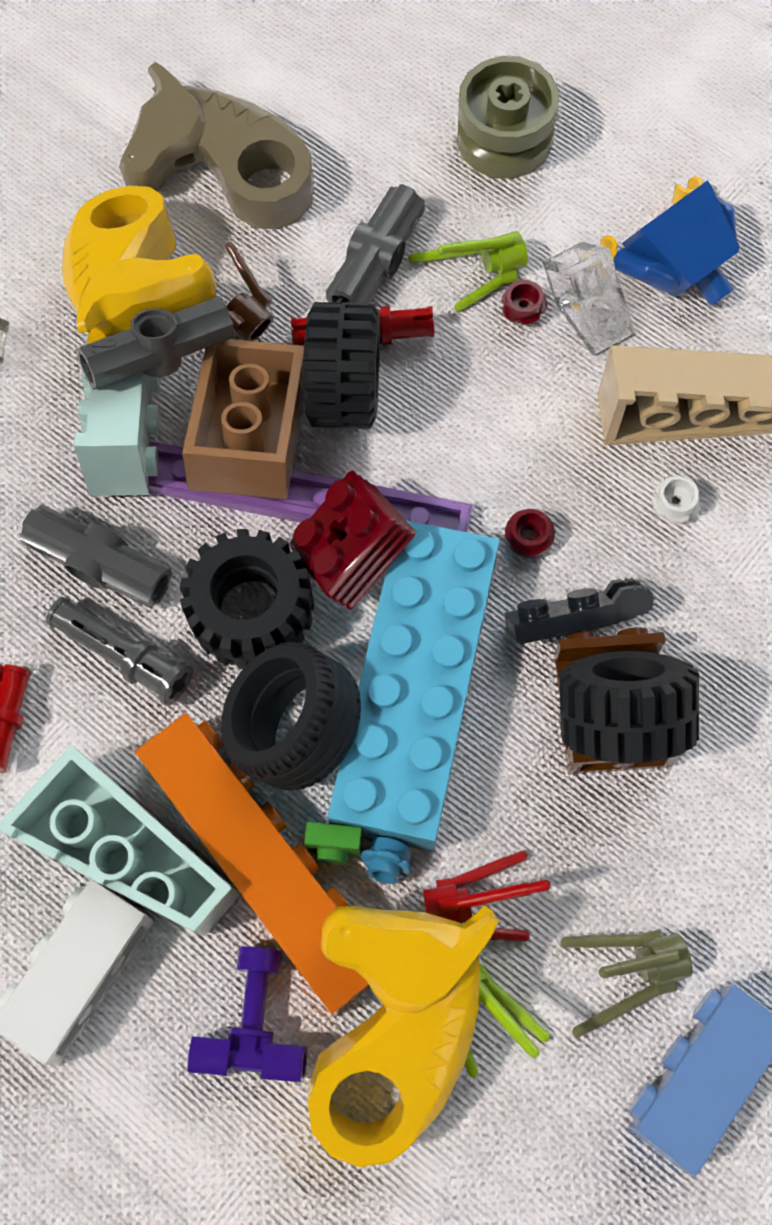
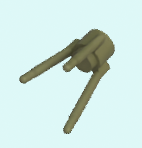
M655 930L643 934L567 936L561 939L562 946L566 948L643 947L636 949L635 959L601 967L598 971L601 978H610L639 971L644 982L653 981L652 985L575 1026L572 1029V1034L577 1038L594 1029H598L659 995L677 991L676 981L690 978L693 973L688 947L679 933L662 937L660 931Z

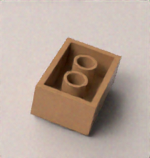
M228 339L205 348L182 451L188 490L277 499L288 498L304 402V346Z

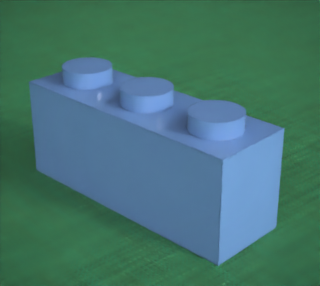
M734 984L721 988L719 992L711 988L705 994L692 1015L699 1022L687 1039L679 1035L673 1041L661 1060V1064L667 1067L666 1071L655 1087L649 1082L643 1086L628 1110L635 1117L627 1128L683 1173L694 1177L698 1175L772 1061V1012Z

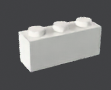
M92 879L89 880L85 888L79 886L72 892L62 908L61 913L65 917L53 935L46 934L32 950L28 960L32 965L19 984L17 982L12 983L0 997V1034L44 1065L59 1066L155 922V920Z

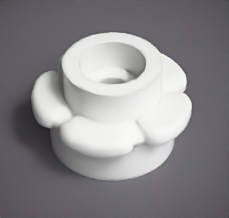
M671 476L659 482L654 489L656 496L652 499L653 509L657 515L667 517V520L671 523L687 522L690 515H696L701 507V497L699 496L697 485L685 476ZM677 497L681 502L674 504L672 498Z

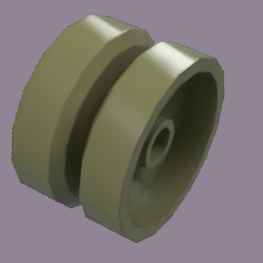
M498 56L482 61L471 69L460 85L457 146L463 160L475 171L492 178L514 179L530 174L545 163L553 146L554 126L559 107V89L552 75L538 63L519 56Z

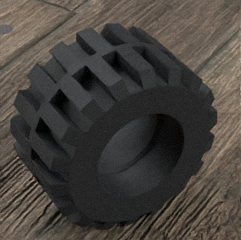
M314 302L307 316L304 341V405L309 423L312 427L371 429L377 416L379 392L380 318L376 306L369 303Z
M236 529L237 537L230 539L227 538L226 532L215 536L218 544L212 548L205 542L197 549L200 560L196 561L190 558L185 567L189 578H181L180 591L184 597L180 599L182 611L201 648L208 655L214 653L217 661L228 666L231 660H234L238 669H243L257 655L277 644L280 645L284 642L303 643L305 640L303 630H310L313 622L311 611L314 610V599L307 568L304 569L303 559L296 550L290 552L289 543L281 537L272 543L270 532L258 530L257 536L251 537L248 529ZM244 582H263L272 586L278 592L271 607L263 614L251 619L231 618L220 611L221 603L226 594L232 588Z
M618 651L592 655L570 663L569 666L561 670V675H559L561 737L563 744L568 746L573 752L601 761L632 764L655 762L676 757L697 745L699 740V672L693 668V665L659 653Z

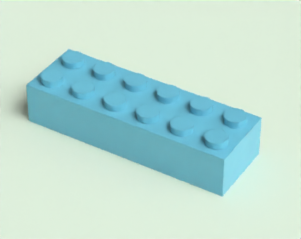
M406 520L416 531V534L386 570L358 687L361 698L359 727L350 750L339 765L327 819L329 824L361 827L364 837L372 839L375 837L391 838L404 843L408 847L434 852L500 539Z

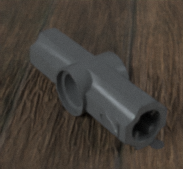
M403 184L397 187H390L368 224L361 222L356 227L348 244L346 260L326 291L328 302L370 303L384 278L391 279L395 275L404 257L406 241L425 211V201L417 195L415 189Z
M216 297L175 313L157 308L143 310L132 319L131 329L81 346L76 351L85 378L91 388L95 390L140 372L151 377L171 375L181 366L183 356L235 337L234 324L229 316L227 306L220 297Z
M43 504L36 509H31L22 523V532L19 540L24 546L62 564L71 575L87 585L97 589H103L106 586L150 609L156 603H160L168 590L170 578L173 574L171 568L128 547V544L119 535L96 523H89L86 526Z

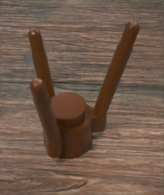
M228 242L225 248L252 293V296L249 297L244 293L236 295L227 305L228 313L234 324V330L245 341H256L269 328L274 319V316L266 309L272 302V299L260 288L232 242Z

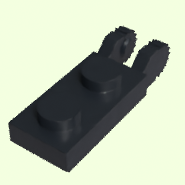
M625 577L624 580H611L603 592H598L594 588H584L569 592L567 599L548 603L545 599L527 600L519 603L517 610L505 612L504 616L508 632L521 645L617 624L620 621L637 618L638 615L643 617L644 614H648L650 610H653L652 606L655 605L653 603L655 598L652 596L653 593L646 586L644 587L637 579Z

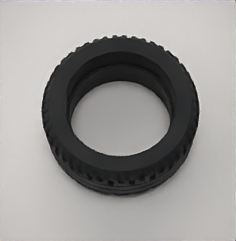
M284 642L263 651L252 659L239 673L224 703L221 719V738L229 760L241 772L278 789L300 790L319 783L338 767L347 755L356 737L361 717V698L356 680L342 664L307 644ZM306 688L304 706L296 724L288 735L276 744L277 728L283 712L292 699Z

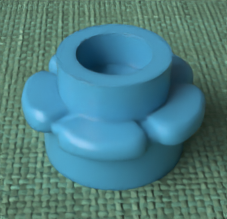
M375 837L371 840L369 849L361 853V859L368 868L367 874L376 881L385 884H396L399 878H405L413 871V866L410 864L412 850L400 841L386 837Z

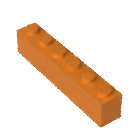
M187 713L183 714L135 750V754L329 1012L336 1017L370 989L367 981L355 970L335 964L325 958L321 950L322 924L326 916L339 906H349L334 886L326 892L312 876L320 869L301 843L293 849L288 845L280 834L287 825L272 805L267 801L259 807L247 792L255 784L247 774L241 772L233 763L227 766L220 757L217 750L223 746V743L210 725L204 720L196 726Z

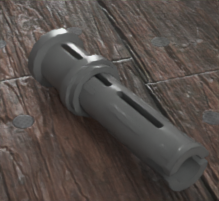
M61 597L54 602L47 613L46 623L49 626L57 628L87 649L119 667L125 681L130 684L140 683L158 694V700L166 706L172 705L186 690L192 677L193 668L185 662L177 664L158 652V647L153 642L144 640L134 641L106 622L74 605L65 597ZM86 626L90 630L104 637L109 641V643H104L100 639L85 631L83 627ZM156 669L157 671L162 673L163 676H158L153 672V670Z

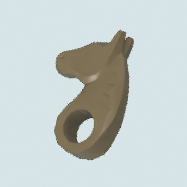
M155 62L150 65L148 73L155 84L152 88L155 94L141 106L133 134L119 165L126 186L151 187L158 191L162 188L167 178L173 174L203 162L214 173L236 218L254 228L280 229L300 220L313 203L314 179L311 154L304 141L285 121L256 104L220 91L183 86L159 63ZM264 169H279L290 175L283 184L272 188H259L246 182L255 172Z

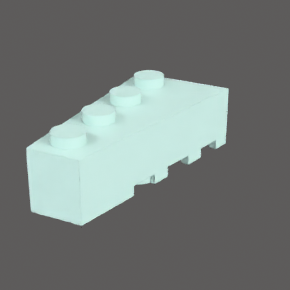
M87 332V336H86V345H87V341H88V333H89V332ZM82 370L85 400H79L77 415L78 420L81 421V433H75L74 449L89 496L149 495V476H158L157 447H149L151 434L159 433L158 404H151L152 392H160V377H151L140 372L93 390Z
M70 745L0 821V832L202 936L207 935L241 895L73 745Z

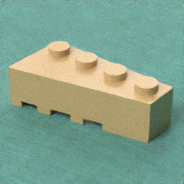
M611 345L597 394L604 445L772 434V355Z

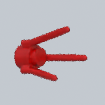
M519 851L456 877L436 880V888L423 890L426 913L463 924V922L472 917L471 907L545 892L551 888V883L548 880H540L469 895L467 888L459 889L525 861L528 856L527 853ZM496 928L490 940L526 942L529 940L530 934L524 930Z

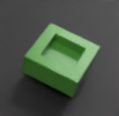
M307 822L304 844L308 853H316V861L347 865L349 857L361 858L363 844L362 828Z

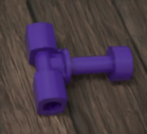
M261 947L238 948L236 970L247 972L241 1028H229L228 1039L192 1036L188 1055V1072L232 1076L233 1070L261 1073V1079L304 1083L308 1047L274 1044V1032L263 1031L269 974H280L283 951Z

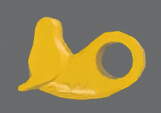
M124 186L107 190L86 201L77 211L65 238L62 258L63 281L71 305L77 314L78 333L89 332L87 344L131 329L132 319L143 310L157 308L175 313L216 297L217 285L212 269L200 255L191 254L168 260L176 249L175 233L163 195L151 187Z
M485 905L464 924L426 912L382 910L356 906H339L326 916L322 924L321 950L324 957L339 966L355 970L367 981L374 994L383 1003L369 1019L340 1037L319 1054L309 1079L307 1103L311 1131L331 1157L357 1167L390 1163L408 1150L441 1113L462 1071L471 1046L479 1009V955L491 939L499 921L493 916L495 912ZM364 1071L382 1074L393 1081L400 1091L399 1100L392 1111L382 1119L369 1123L351 1121L339 1113L331 1099V1095L341 1081L351 1074Z

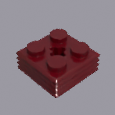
M352 470L342 480L334 482L329 487L325 501L311 518L303 520L296 527L293 539L290 542V548L292 551L296 550L299 553L305 568H307L324 593L329 598L332 597L334 601H339L342 606L346 605L351 610L415 537L416 531L374 484H370L368 480L363 479L361 475H357Z

